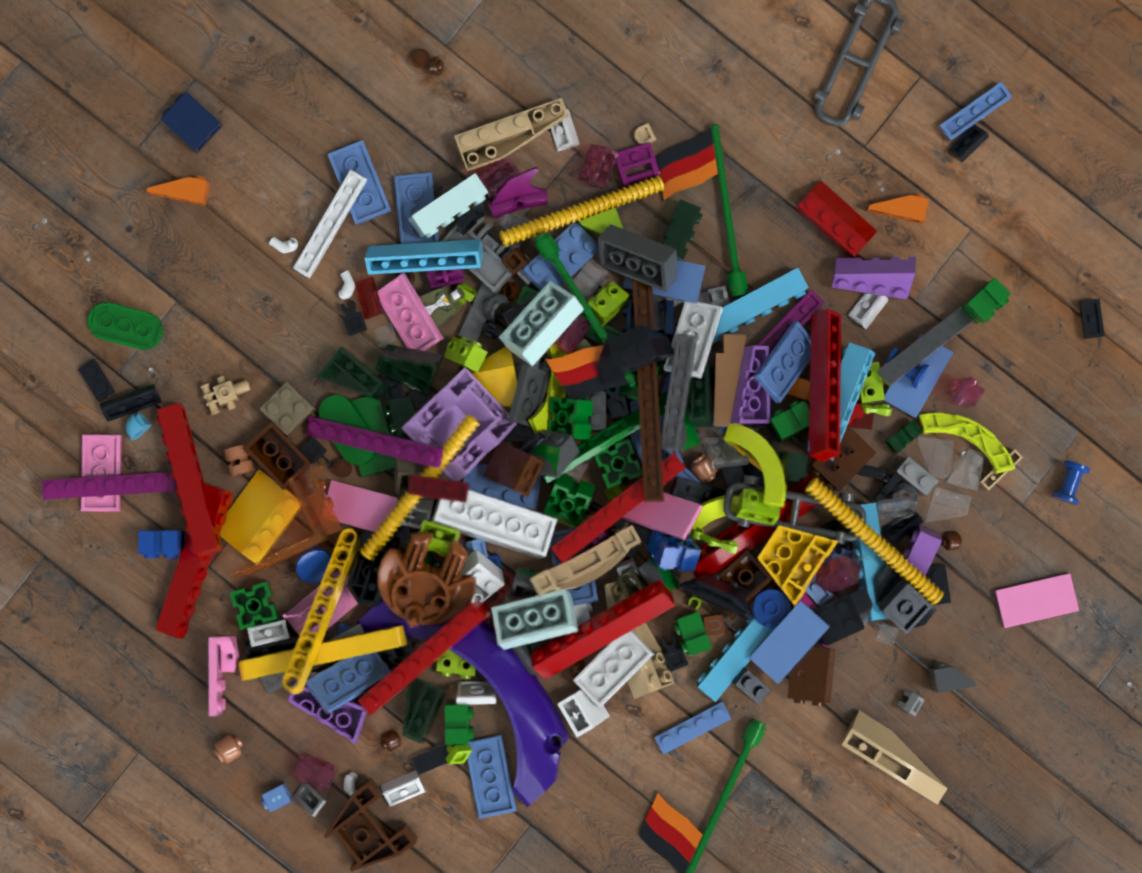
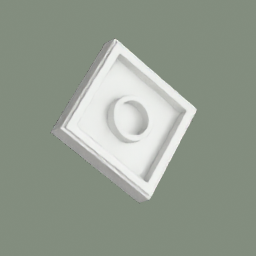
M459 681L457 685V705L496 704V691L488 681Z

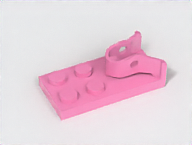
M335 572L333 578H337L340 572ZM350 573L328 628L358 604L346 586ZM319 586L290 611L282 615L299 635ZM333 589L328 590L326 596H330L333 593ZM322 607L318 614H323L326 607ZM319 625L313 626L311 632H316Z
M235 636L209 637V716H218L226 709V699L223 698L226 680L223 679V672L236 671L239 652Z

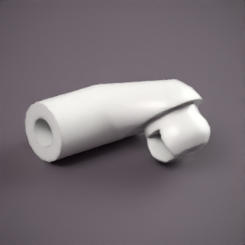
M273 237L269 245L285 254L295 251L298 247V241L295 238H290V240L282 242Z
M349 270L340 274L344 285L342 290L339 291V297L343 300L350 298L355 290V283Z
M350 772L344 777V790L349 796L356 789L355 781L358 779V776L355 772Z

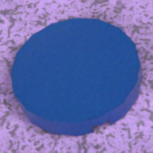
M318 547L302 552L297 558L295 565L298 576L307 583H320L331 559V554L327 550Z
M767 589L761 591L755 597L752 603V612L759 624L775 628L791 612V605L784 593L776 589Z

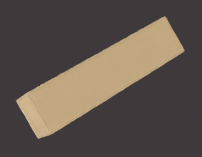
M1012 449L1009 452L1015 466L1023 457L1016 449ZM991 469L979 483L988 491L1009 471L995 474L994 469Z

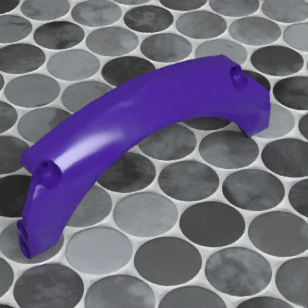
M436 598L438 601H444L442 598ZM383 601L379 606H373L357 622V625L361 623L366 633L403 625L406 637L428 641L450 621L437 625L418 624V626L410 628L407 620L396 615ZM483 621L450 650L472 664L488 680L509 714L517 744V773L513 793L528 807L557 780L561 756L559 750L569 739V733L552 700L535 674H529L512 648L504 650L498 645L496 631ZM555 736H559L561 741H558Z

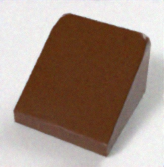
M517 247L505 256L501 262L515 275L530 260Z

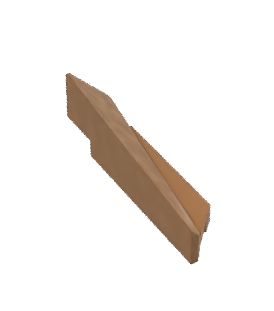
M724 334V353H716L714 427L730 426L746 335Z

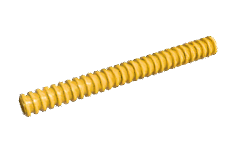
M656 175L655 178L651 177L650 180L639 181V184L628 185V188L617 189V192L606 193V196L600 195V198L595 197L594 200L591 198L589 202L584 201L583 204L580 202L577 206L574 204L572 208L569 206L566 210L564 208L561 211L557 210L555 214L552 212L549 216L547 214L544 217L540 216L538 220L535 218L533 221L529 220L528 223L523 222L521 226L518 224L517 227L506 228L505 231L501 230L499 233L501 242L505 247H508V244L519 243V240L525 241V238L536 237V234L541 235L542 232L545 233L547 230L553 231V228L564 227V224L575 223V220L586 219V216L591 217L592 214L597 215L598 212L602 213L603 210L608 211L609 208L613 209L615 206L618 208L620 204L623 206L626 202L628 204L631 201L635 202L637 198L640 200L642 197L646 198L647 195L657 194L658 191L663 192V181L660 176Z
M466 414V418L461 420L462 423L458 424V428H455L453 430L454 433L450 434V438L446 439L447 442L442 444L441 467H424V471L420 472V476L439 478L438 474H442V469H446L445 465H449V460H453V455H457L456 451L461 449V445L464 446V441H467L468 436L472 435L471 432L476 430L475 427L480 425L479 422L471 415ZM405 491V496H401L402 500L397 501L398 505H394V510H390L391 514L386 516V520L383 519V524H379V529L375 530L376 533H373L371 535L372 538L367 540L368 543L364 544V548L360 549L361 553L369 560H374V556L379 554L378 551L383 549L382 546L386 545V541L390 540L389 537L394 535L393 532L397 531V527L401 526L400 523L405 521L404 518L409 516L408 513L412 512V508H415V504L419 503V499L423 497L408 495V491Z
M817 477L805 487L806 492L809 491L811 496H815V500L818 499L820 504L823 503V507L828 508L827 511L833 512L832 515L837 516V520H841L842 524H846V528H850L851 532H855V536H859L860 540H864L863 543L868 544V548H872L874 553L877 552V556H881L883 561L886 560V564H890L892 569L895 568V572H899V576H903L905 581L908 580V584H912L914 589L917 588V592H921L923 597L926 596L927 601L930 600V603L933 605L941 600L944 592L942 590L939 591L938 586L935 587L933 582L930 583V579H926V575H922L920 570L917 571V567H913L911 562L908 563V559H904L902 554L899 555V551H895L893 546L890 547V543H886L885 538H881L880 534L877 535V531L872 530L871 526L868 527V523L863 522L862 518L859 519V515L854 514L855 511L850 510L849 506H845L846 503L841 502L840 498H836L837 495L832 494L831 490H827V486H823L822 482H818L819 479Z

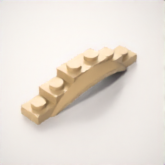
M633 525L577 557L530 578V582L539 597L551 590H569L580 587L608 572L623 559L631 548L641 544L642 541Z

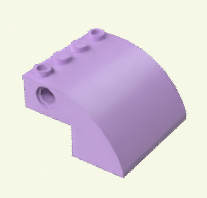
M466 367L439 390L402 427L413 441L442 448V444L447 442L446 439L450 438V434L454 433L453 430L458 428L457 425L462 423L461 420L466 418V414L471 415L479 422L480 425L476 426V430L471 432L472 435L468 436L467 441H464V446L461 445V449L456 451L457 455H453V460H449V465H445L446 469H442L452 481H460L518 424L508 420L509 413Z

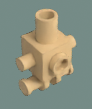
M224 376L217 378L219 385L213 387V392H211L209 383L200 386L204 393L203 399H207L206 407L210 408L211 416L220 413L216 405L218 403L220 406L227 405L229 411L236 409L234 402L240 400L239 395L251 390L248 380L246 379L234 384L231 380L226 382Z

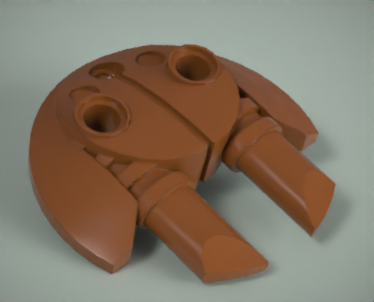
M432 532L412 534L406 553L403 556L397 549H390L384 556L378 573L379 590H381V596L386 605L396 615L407 620L410 628L418 626V624L437 625L448 622L471 603L476 588V577L471 574H460L468 552L455 540H452L443 566L440 568L436 566L430 567V564L424 563L425 555L434 534ZM403 585V586H406L407 588H406V589H401L399 586ZM436 598H442L444 601H438Z

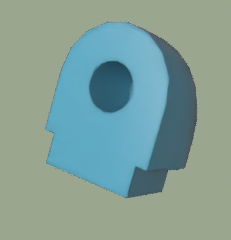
M142 413L132 414L126 422V433L131 440H136L152 424Z

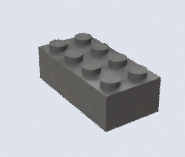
M611 224L599 236L601 267L665 292L678 278L677 249Z

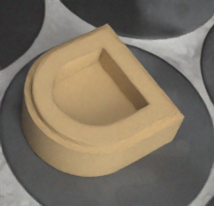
M649 123L635 130L634 139L639 145L656 141Z

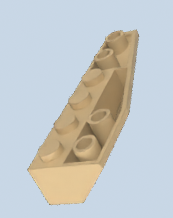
M559 98L454 136V141L467 172L503 160L569 115L563 99Z
M618 581L605 585L607 609L626 599ZM646 623L633 629V631L655 654L627 681L634 699L675 684L661 647Z
M860 710L857 712L839 743L938 805L948 788L892 730Z

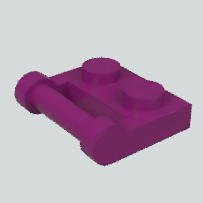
M651 143L614 153L624 187L628 186L629 183L648 177L660 176ZM651 164L652 169L629 176L626 175L627 170Z

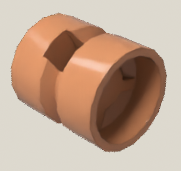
M247 444L223 450L226 461L230 463L227 466L230 477L254 471L252 460L248 459L250 455L244 449Z

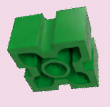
M995 277L971 297L962 308L974 319L975 324L979 322L984 324L995 315L993 312L995 309L998 311L1009 302L1007 298L1011 293Z
M550 397L549 412L552 413L551 420H548L547 430L572 435L573 439L590 440L591 424H588V418L592 416L594 401Z
M798 400L790 404L787 411L783 412L781 409L772 414L769 426L773 430L779 444L809 428L810 409L805 401L800 403Z
M629 439L614 444L615 450L609 452L607 448L594 455L598 468L603 467L605 470L602 478L607 490L622 484L621 479L627 477L629 481L643 475L638 460L633 462L631 455L635 452ZM615 459L622 460L623 462L619 470L617 467H613Z
M562 474L555 481L543 514L556 519L559 516L565 517V522L578 527L592 498L595 485L583 480L579 484L573 481L574 477Z
M270 581L252 586L253 591L250 592L248 588L230 592L233 607H239L240 614L236 615L240 630L258 625L257 620L262 619V623H266L280 618L276 603L271 604L269 598L274 596ZM253 600L259 603L257 611H255V608H251V605L254 604Z
M699 611L675 618L676 623H673L676 633L682 636L683 641H680V645L684 653L693 656L712 649Z
M447 702L445 704V745L469 744L470 739L474 738V726H470V720H473L474 711L473 706L470 707V704L457 705V702Z

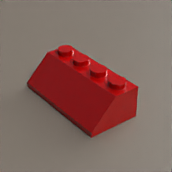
M822 181L795 208L850 258H854L877 232L872 225Z

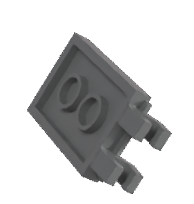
M542 355L533 366L524 362L508 416L509 421L532 428L528 419L536 413L543 403L551 373H548L550 367L545 359H552V357Z

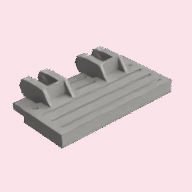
M485 217L478 219L477 224L464 236L458 231L456 224L441 242L481 239L484 252L481 268H470L469 270L494 293H497L513 275L501 262L502 256L510 248L511 244H508V247L501 245L495 252L500 244L489 235L493 228L491 223L486 224L478 235L475 233L484 222Z

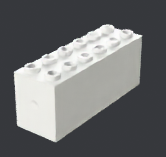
M468 490L467 503L437 499L430 522L461 531L460 534L541 559L546 557L557 519Z

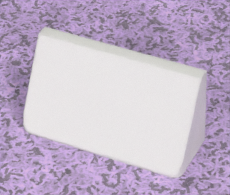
M568 109L566 110L569 116L550 128L558 152L580 145Z
M864 293L848 314V317L862 328L867 329L888 302V298L882 295Z
M286 620L247 628L251 647L289 639Z
M416 770L381 785L382 793L389 807L425 792Z

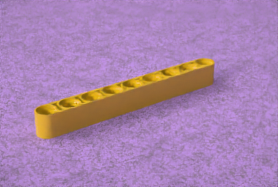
M344 529L338 538L285 671L282 684L292 694H298L304 689L361 545V539L353 529ZM354 536L353 541L347 543V539ZM347 554L346 559L340 560L341 555ZM339 571L340 575L337 578H333V574ZM333 589V593L330 596H326V592ZM322 607H326L323 614H318ZM319 625L316 632H311L313 626ZM311 643V648L305 651V645ZM304 661V666L297 669L298 663ZM297 679L296 685L290 687L291 681Z
M400 625L322 642L313 666L407 645L404 627ZM311 645L305 646L304 650H309ZM294 649L237 661L241 680L244 681L285 672ZM304 661L298 663L297 669L304 666Z

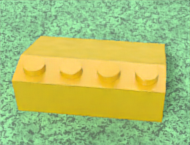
M259 469L226 513V521L222 525L220 536L252 562L260 565L305 505V502L288 489L283 490L269 475Z

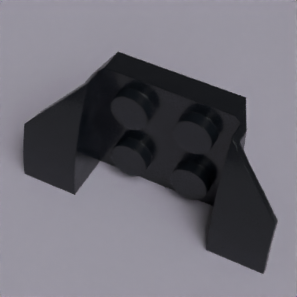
M887 564L876 576L875 594L879 610L906 635L913 628L925 625L937 611Z
M865 587L812 609L830 625L828 630L819 638L818 643L831 645L864 629L873 607Z

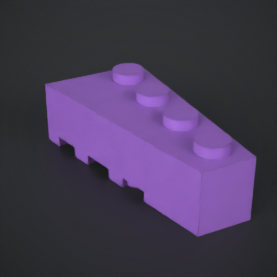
M872 257L870 260H862V258H836L832 272V288L907 299L915 276L916 257H909L907 260H899V257H891V260H880L879 257Z
M769 346L744 347L730 424L770 423V395L754 377L769 356Z
M920 524L913 532L910 544L903 553V558H907L908 563L911 562L913 567H917V571L920 570L922 575H926L942 542L940 533Z
M306 684L300 693L290 694L288 702L317 718L319 722L331 727L335 732L345 736L352 743H357L367 715V711L359 703L358 699L354 698L327 714Z

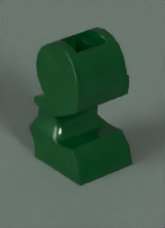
M913 419L905 426H902L898 433L888 437L884 442L895 455L916 439L923 431Z

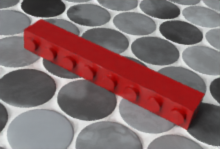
M829 308L811 315L809 456L822 462L840 456L841 314Z
M178 402L157 409L159 415L156 417L157 422L163 430L161 438L168 449L166 457L173 468L171 476L176 481L177 488H175V491L182 503L180 510L187 522L185 529L192 541L190 542L191 551L199 557L222 551L185 407Z
M672 453L662 461L663 485L686 468L675 453ZM643 476L551 547L562 563L644 501Z
M810 474L786 491L810 495L809 491H805V487L815 477ZM785 498L784 507H780L779 519L777 521L789 523L792 499ZM801 501L798 518L820 504ZM737 522L715 537L719 541L737 542L736 553H729L721 549V547H712L706 543L699 548L701 551L695 571L691 572L695 577L703 574L711 575V573H717L738 559L746 550L750 551L771 537L776 528L749 524V527L739 526Z
M205 483L220 538V531L226 521L228 507L232 504L233 492ZM187 535L155 629L158 632L184 639L188 632L190 618L195 612V604L201 594L203 580L207 577V569L214 556V553L204 557L193 554L190 548V542H192L190 535Z
M660 579L649 584L609 609L578 626L577 632L562 635L530 654L532 668L545 680L674 607L672 592Z
M479 600L472 602L358 700L370 716L379 711L491 614Z

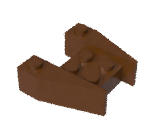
M371 777L354 790L324 835L326 839L335 833L356 861L350 867L351 872L399 856L415 845L418 837L407 823L389 835L370 811L368 806L382 795V791Z

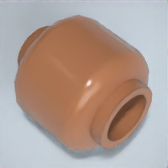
M699 453L691 459L690 469L699 481L706 480V482H710L716 477L718 465L710 454Z
M226 735L215 742L213 752L221 763L224 761L229 764L241 756L242 751L240 748L243 745L237 736L233 738L231 735Z

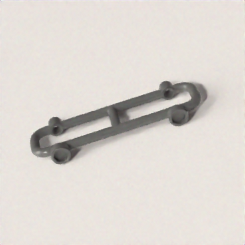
M863 0L862 4H857L854 10L856 18L823 89L819 88L814 98L817 100L815 106L816 115L822 121L839 127L847 124L851 118L859 120L865 106L858 102L890 32L898 35L904 22L897 18L899 8L893 0ZM878 1L889 6L891 14L868 61L848 51L870 3ZM847 59L866 69L845 115L841 119H836L825 114L823 106L844 60Z
M744 475L743 483L731 484L725 493L724 513L729 519L738 521L739 526L749 527V524L777 528L780 525L818 536L833 538V540L838 541L840 544H844L845 541L859 539V536L854 535L855 532L845 533L797 524L801 501L820 504L818 499H814V495L786 491L785 498L793 500L789 523L776 521L774 525H768L738 518L736 513L731 510L735 491L752 488L758 492L765 493V487L758 486L760 478ZM839 492L838 498L841 499V502H845V506H849L850 510L856 511L859 515L858 518H862L863 522H866L864 508L857 503H853L855 495Z

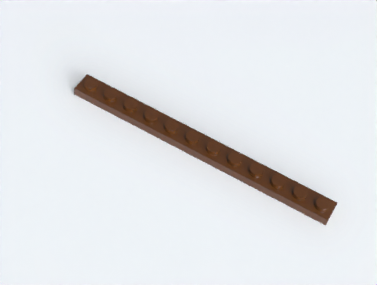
M632 279L635 327L643 325L654 330L652 286ZM654 363L637 371L644 503L664 502L657 365Z

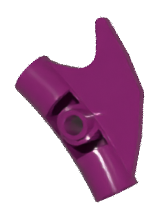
M537 167L507 179L492 202L489 203L490 210L495 219L519 210L548 205L546 188L541 189L530 183V180L538 172Z

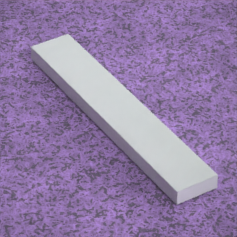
M350 169L293 269L311 278L368 179Z

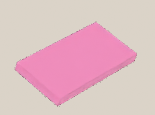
M405 273L400 274L374 293L413 358L418 357L444 339Z
M82 434L81 478L121 475L122 435ZM121 495L81 497V511L121 512Z
M331 480L322 517L375 532L376 529H379V524H383V519L386 520V516L391 514L390 510H394V505H398L397 501L401 500V498Z
M664 493V502L644 503L643 501L621 519L685 540L702 506L698 503Z
M1070 573L994 590L1003 628L1079 611Z

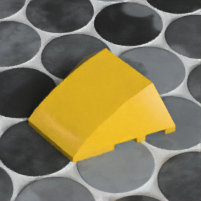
M505 346L485 358L478 373L472 370L469 371L510 413L518 376L513 353Z
M778 525L757 558L796 606L806 591V587L838 541Z

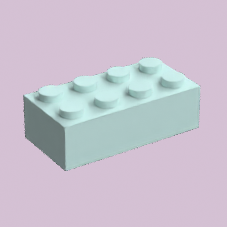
M475 173L412 215L408 220L420 238L426 236L428 239L439 231L437 229L439 226L444 228L452 223L455 215L461 217L470 210V205L473 204L475 207L483 202L488 191Z
M549 281L499 336V339L509 351L533 366L584 308L575 296Z
M566 589L491 608L497 642L504 650L578 631L572 596Z

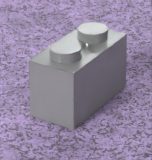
M905 457L893 472L900 475L904 482L914 486L922 496H927L938 482L935 477L910 457Z

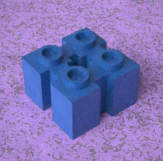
M653 529L647 546L648 552L659 568L669 570L676 567L677 570L683 572L687 570L695 571L701 551L696 543H692L693 539L689 533L686 539L683 540Z
M139 531L138 554H144V558H159V554H163V558H179V554L182 553L184 531Z

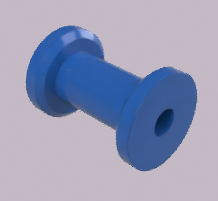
M895 347L884 365L900 354L899 348ZM923 364L921 367L917 365L905 375L911 379L913 388L917 389L930 365Z
M1065 460L1064 466L1068 468L1061 490L1053 492L1052 497L1066 503L1078 505L1079 500L1075 497L1081 477L1083 474L1090 473L1091 469L1082 464Z

